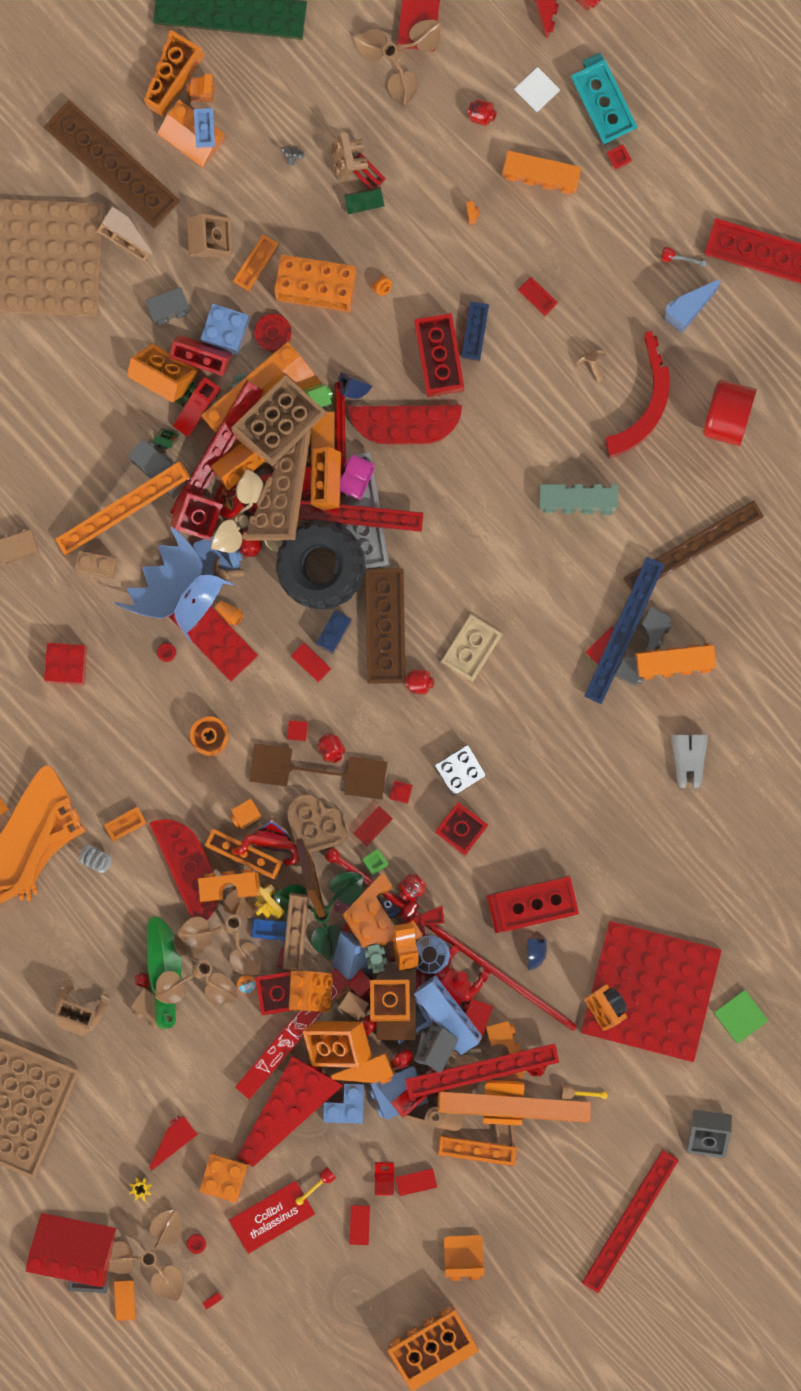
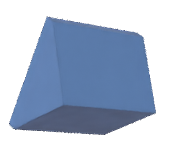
M341 931L332 965L347 979H352L360 969L370 975L371 969H368L367 962L371 960L370 957L366 958L364 952L368 948H362L354 934Z

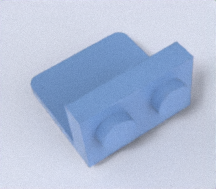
M214 536L211 537L210 541L204 539L194 543V550L203 563V575H215L212 567L218 556H220V569L232 570L241 567L239 562L243 560L239 550L226 553L211 549Z

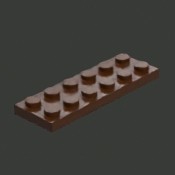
M366 569L367 684L405 683L404 569Z

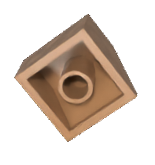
M199 214L187 218L189 256L202 258L232 256L230 218L208 214Z

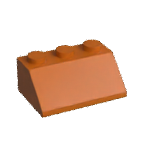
M178 100L167 114L158 132L161 138L201 168L205 166L225 140L224 133L214 126L215 147L196 148L194 110L181 100Z
M152 343L131 357L127 377L173 403L185 394L197 375L198 369L170 359L169 352Z

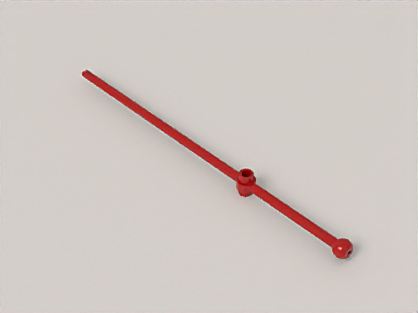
M330 848L326 853L325 859L328 862H336L348 872L362 874L363 882L368 886L374 882L369 876L340 857L337 849ZM390 891L382 894L383 897L402 910L399 916L407 921L411 917L414 918L420 915L417 911L419 905L416 902L408 901V903H405ZM425 926L452 946L456 945L460 952L572 1031L576 1030V1025L439 926Z

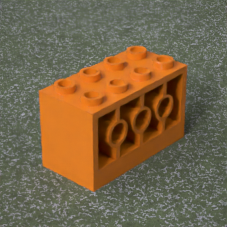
M281 255L275 286L276 301L351 313L357 281V267Z
M450 1306L441 1310L440 1316L435 1319L431 1316L423 1321V1326L417 1329L415 1326L409 1329L405 1337L400 1339L398 1336L389 1342L390 1346L387 1349L411 1391L416 1390L479 1352V1347L455 1307L450 1308ZM447 1331H448V1333H451V1332H452V1333H453V1334L451 1335L452 1338H451V1339L444 1338L445 1332H447ZM428 1342L436 1343L435 1348L428 1349ZM411 1352L419 1353L418 1359H411Z

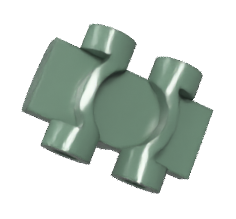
M379 943L367 946L368 950L364 951L366 958L370 957L371 960L367 962L368 969H373V973L384 971V966L387 965L386 957L382 958V954H385L384 947H380Z

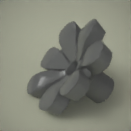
M292 146L291 149L289 147H281V152L284 153V156L288 157V165H294L295 159H303L305 156V151L298 150V147Z

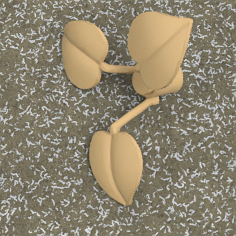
M245 470L236 488V495L239 501L248 505L242 508L236 516L227 518L226 521L219 525L211 543V549L232 553L241 546L242 535L239 530L250 526L248 517L243 512L252 507L253 503L258 502L264 489V484L260 477L251 470ZM264 540V542L271 550L278 551L284 540Z

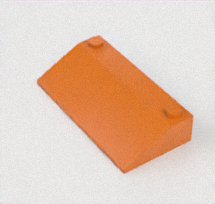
M287 342L205 411L201 417L208 427L216 433L246 380L264 390L259 400L285 375L302 390L322 382L291 344ZM237 438L233 442L229 451H232L234 448L241 444V442Z

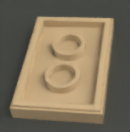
M470 614L440 663L473 683L503 634Z

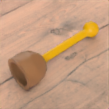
M562 1084L561 1100H570L574 1095L595 1096L606 1099L608 1096L605 1091L601 1093L575 1091L570 1085Z

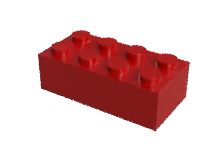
M452 313L414 319L427 398L464 392L465 387Z

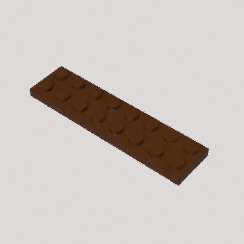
M70 100L44 126V129L154 229L180 203V200Z

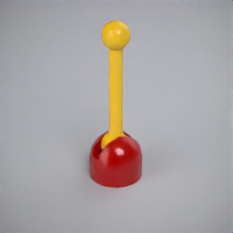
M328 1167L321 1171L320 1180L302 1197L296 1199V1204H303V1200L322 1183L329 1184L336 1179V1176Z

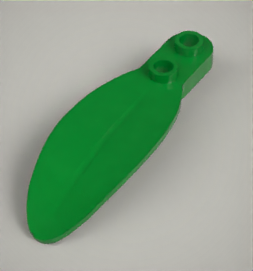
M151 917L147 923V965L150 984L154 994L157 979L161 974L172 971L177 973L181 980L182 972L181 956L177 954L174 948L175 935L167 923L158 917ZM155 996L156 1025L163 1030L172 1028L176 1022L175 1003H163Z

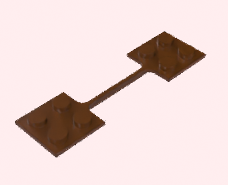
M254 744L249 782L287 787L289 773L292 770L344 777L346 780L344 795L383 799L387 761L349 757L348 770L345 773L294 767L291 764V748Z

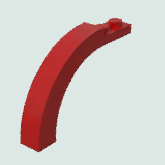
M653 331L644 333L653 377L651 402L646 412L633 426L621 433L605 438L609 458L622 455L642 443L655 429L666 407L670 388L668 366L660 367V365H663L661 354H657L656 347H659L657 335L653 336Z

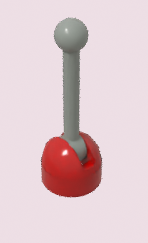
M667 246L663 248L661 261L671 262L676 258L699 264L701 267L707 265L704 259L696 260L676 255L673 248Z

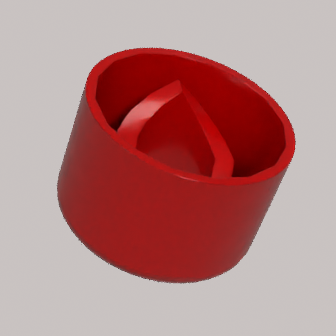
M723 379L719 380L716 383L703 428V435L709 439L740 447L757 389Z

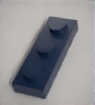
M470 301L462 359L480 361L489 304Z

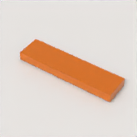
M441 1135L438 1155L515 1166L518 1147Z

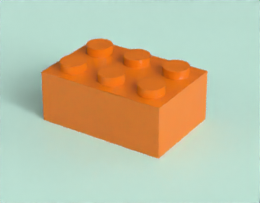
M315 1021L303 1030L312 1066L361 1067L372 1057L363 1022Z

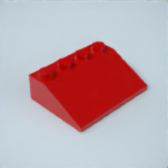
M41 1213L29 1251L25 1272L97 1287L106 1286L117 1228Z

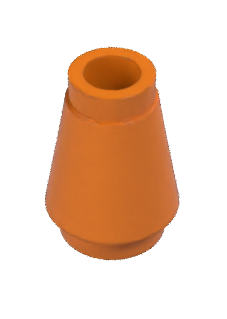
M222 600L215 607V610L218 611L229 625L237 626L244 617L241 609Z

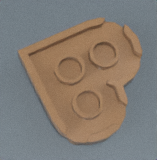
M301 795L295 798L289 805L287 814L294 843L296 844L295 840L302 838L309 853L337 846L348 837L349 822L346 816L339 810L333 808L325 809L318 798L311 795Z

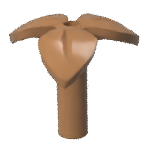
M594 350L589 354L583 355L576 362L575 366L577 367L583 361H588L596 381H603L604 378L597 361L598 355H606L604 350Z
M220 556L215 559L212 571L215 573L213 576L226 581L231 577L244 576L243 569H220Z

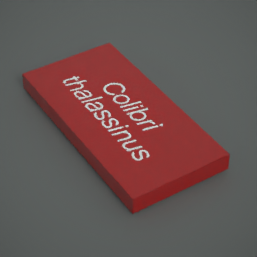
M297 1181L290 1183L229 1219L248 1254L315 1215L307 1198L303 1200V1204H296V1199L304 1195Z

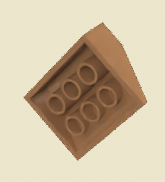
M285 375L232 427L234 436L249 450L273 466L327 412Z

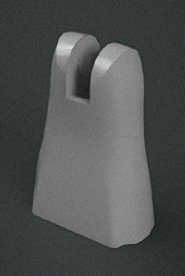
M671 735L679 787L686 788V774H693V788H700L703 780L708 735Z

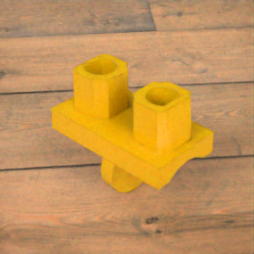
M271 884L263 888L260 887L261 896H254L258 900L255 905L259 909L256 915L259 916L263 913L267 918L272 915L278 920L285 911L271 897L276 892L275 888Z

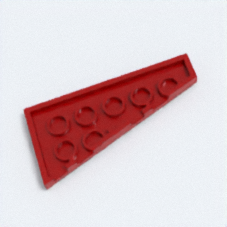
M293 1056L236 1158L254 1167L344 1084Z

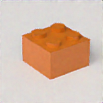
M370 980L371 1022L410 1021L409 980Z
M211 1153L199 1192L237 1203L248 1164Z

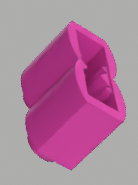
M352 455L345 462V473L343 476L340 475V492L361 500L376 465Z

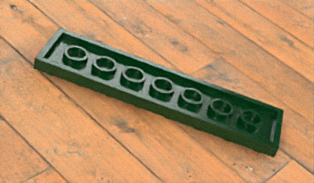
M156 0L153 24L303 40L307 1Z

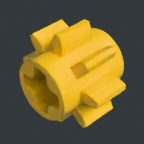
M137 1177L136 1184H129L133 1187V1191L129 1192V1194L136 1196L135 1201L139 1197H142V1200L145 1201L146 1194L152 1195L149 1188L153 1185L146 1183L147 1178L140 1181ZM143 1184V1189L146 1191L138 1194L136 1186Z

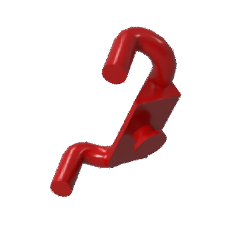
M257 830L256 834L246 836L242 840L240 847L232 848V854L234 855L245 854L250 843L278 850L287 848L292 851V858H284L283 864L296 865L299 861L296 844L288 841L287 836L273 834L270 831L263 832Z

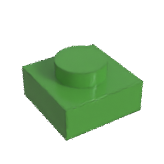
M379 849L362 859L372 875L389 865Z

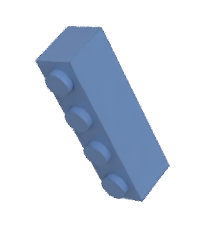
M436 975L417 987L414 993L415 1000L426 1009L428 1017L435 1021L438 1027L444 1028L458 1039L454 1047L455 1051L462 1055L480 1042L482 1035Z

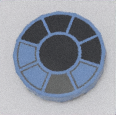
M428 935L416 942L418 950V967L416 968L422 973L436 974L442 971L444 966L446 967L449 962L450 953L449 947L443 939Z

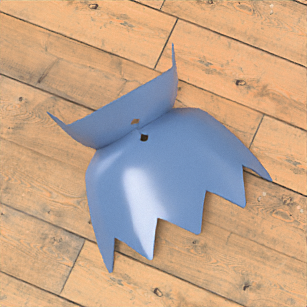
M171 527L178 547L158 546L164 566L142 568L148 588H127V592L134 605L114 602V604L131 612L154 618H166L174 613L179 627L192 643L187 632L196 625L209 609L222 585L235 584L217 576L201 575L203 569L202 560L184 536Z

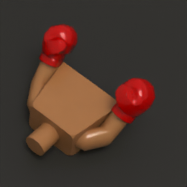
M370 1015L365 1016L361 1020L372 1055L371 1058L387 1052L394 1071L408 1067L411 1064L413 1054L410 1050L405 1049L395 1055L381 1040H376V1035L373 1031L377 1026V1022H371Z

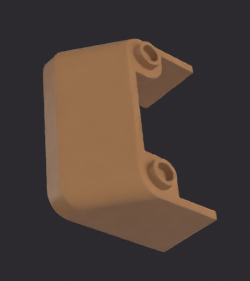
M453 1050L444 1068L448 1069L477 1062L478 1060L472 1055H460L459 1052ZM474 1083L449 1089L448 1092L472 1094ZM433 1107L427 1111L425 1119L408 1114L405 1116V1119L441 1129L458 1131L463 1126L466 1114L438 1112V1107Z

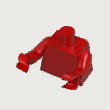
M454 945L452 948H449L450 957L446 967L444 966L442 971L436 973V977L460 1006L462 1001H469L477 995L483 986V982L486 983L489 978L490 972L483 969V972L479 973L478 980L471 986L466 972L460 971L458 973L453 968L447 969L453 956L460 951Z

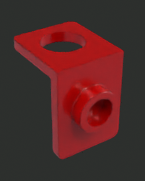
M375 1162L374 1194L376 1196L394 1195V1162ZM382 1166H387V1167H389V1168H388V1169H381L380 1167H382Z

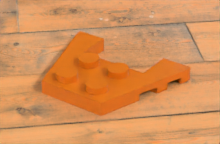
M384 873L343 914L344 919L362 948H368L367 946L378 943L380 946L393 942L394 925L377 899L378 896L392 889V885ZM414 921L410 922L413 923L415 928V940L420 939L422 933Z

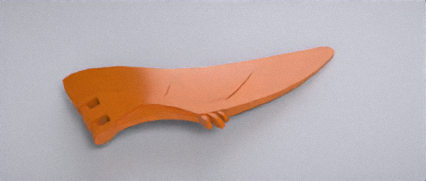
M44 766L37 772L0 834V904L18 894L19 900H24V893H26L27 901H32L31 890L34 895L38 894L35 882L48 861L65 844L87 832L85 826H82L79 821L81 818L78 812L71 805L72 801L58 774L51 766ZM62 808H65L67 812L64 815L61 811ZM73 825L75 830L71 831L69 826Z

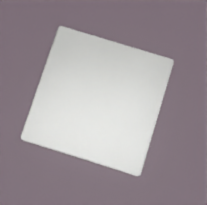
M538 67L514 89L536 112L560 91Z

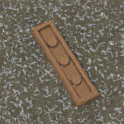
M290 893L282 970L302 971L309 896L306 894Z

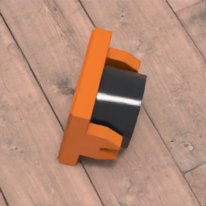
M607 984L584 998L603 1031L616 1026L627 1018L625 1014L627 1006L623 997L613 987L609 989Z

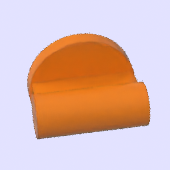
M382 274L370 288L378 295L384 296L390 292L392 281L385 274Z

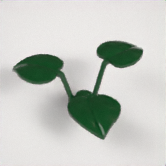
M356 872L340 873L332 879L330 889L335 895L327 906L324 905L325 916L319 918L315 908L308 905L311 912H314L315 920L321 922L324 928L318 927L313 931L311 935L312 946L318 953L330 961L334 959L341 929L337 925L327 927L326 921L329 918V909L337 897H339L342 903L351 904L361 896L363 875ZM288 885L275 893L277 904L286 914H288L290 893L308 895L306 888L302 885Z

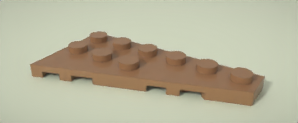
M311 429L274 464L275 470L265 484L257 502L258 508L255 515L251 516L249 520L250 526L247 533L244 532L242 539L245 541L295 540Z

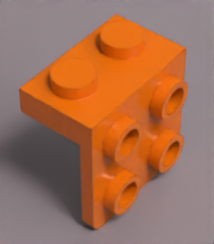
M291 971L289 1010L329 1012L332 1005V974Z
M487 1080L485 1082V1095L523 1098L524 1083ZM483 1115L484 1124L522 1125L523 1118Z
M481 1235L446 1236L444 1238L445 1277H449V1281H459L461 1277H469V1280H480L481 1276H485L483 1238Z

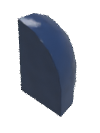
M340 372L338 381L341 382L340 392L343 396L358 399L366 395L372 388V385L355 376Z
M547 939L527 940L528 970L538 968L546 959Z

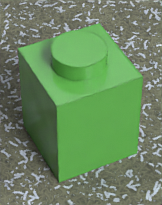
M322 383L303 390L320 407L332 404L330 399L332 398V392L329 387Z

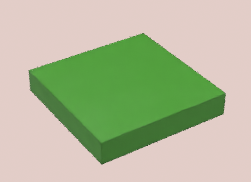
M743 990L714 1012L737 1044L768 1022L746 990Z

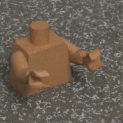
M64 981L56 1000L55 1021L58 1027L85 1036L88 1031H93L101 1020L110 1002V997L102 993L101 1002L97 1005L95 1011L66 1001L68 993L74 985H72L73 982Z

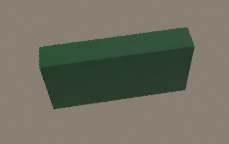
M381 187L344 195L348 214L385 207Z

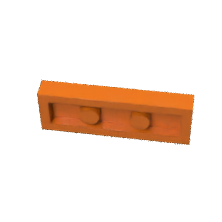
M263 234L232 282L249 293L276 252L279 244Z

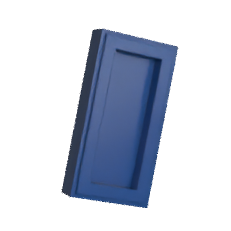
M253 918L251 937L285 941L287 921Z

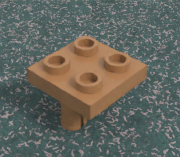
M348 132L340 133L330 146V155L334 158L335 163L333 170L334 174L337 175L338 181L346 180L354 170L368 169V163H365L368 161L366 157L353 159L352 152L364 151L363 139L350 141Z

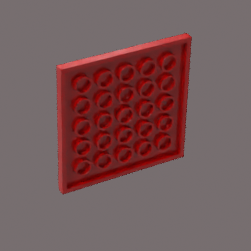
M609 921L591 993L606 984L609 989L611 987L616 989L626 1003L627 1012L625 1014L627 1018L616 1026L603 1031L591 1010L587 1007L581 1033L694 1063L722 950Z

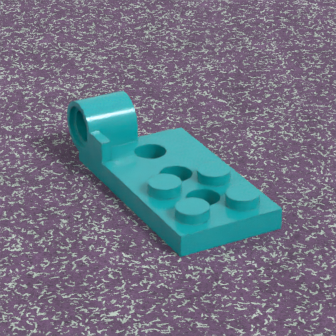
M599 52L582 60L585 69L571 75V78L603 145L637 129L636 122L602 54ZM598 80L601 83V88L599 90L592 89L591 81ZM601 97L608 98V107L600 106L599 99ZM608 115H616L617 123L610 124L607 121Z

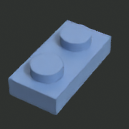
M213 108L194 109L196 148L215 147Z

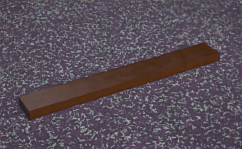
M750 502L654 559L664 564L658 580L763 518L764 515L756 502ZM641 568L623 578L630 591Z

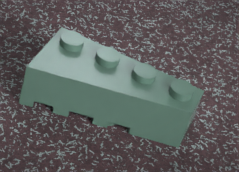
M565 484L540 485L539 510H543V513L553 514L555 511H562V514H574V511H580L582 515H593V512H601L600 515L610 516L616 512L618 507V484H611V488H606L602 484H594L590 488H586V485L583 484L571 485V488H567Z

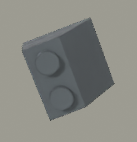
M693 1110L687 1153L726 1158L731 1136L732 1115Z

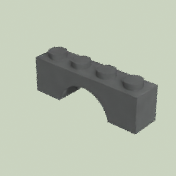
M652 607L641 625L648 638L645 651L660 649L663 640H661L663 633L667 634L672 626V623H670L671 617ZM624 657L615 677L634 687L637 683L641 684L643 677L638 676L636 657Z

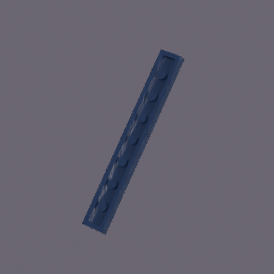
M646 557L584 694L585 698L599 704L603 703L664 564Z

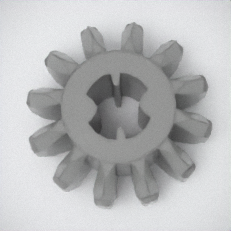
M85 845L79 853V862L100 873H105L111 865L112 857L94 846Z

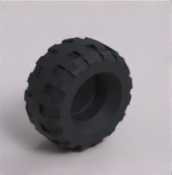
M318 520L301 524L296 529L295 540H284L277 552L276 572L279 578L278 581L287 595L303 606L320 610L338 607L349 601L362 585L366 571L364 551L356 537L346 528L336 523ZM318 548H328L338 557L339 566L337 573L327 583H315L306 574V560Z

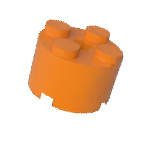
M207 716L193 724L190 730V740L193 747L200 754L216 756L221 754L228 746L230 739L229 731L220 719ZM213 732L214 739L207 741L205 735Z

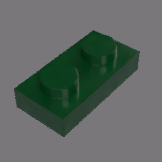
M161 428L154 436L153 443L157 444V447L161 449H171L178 441L180 433Z

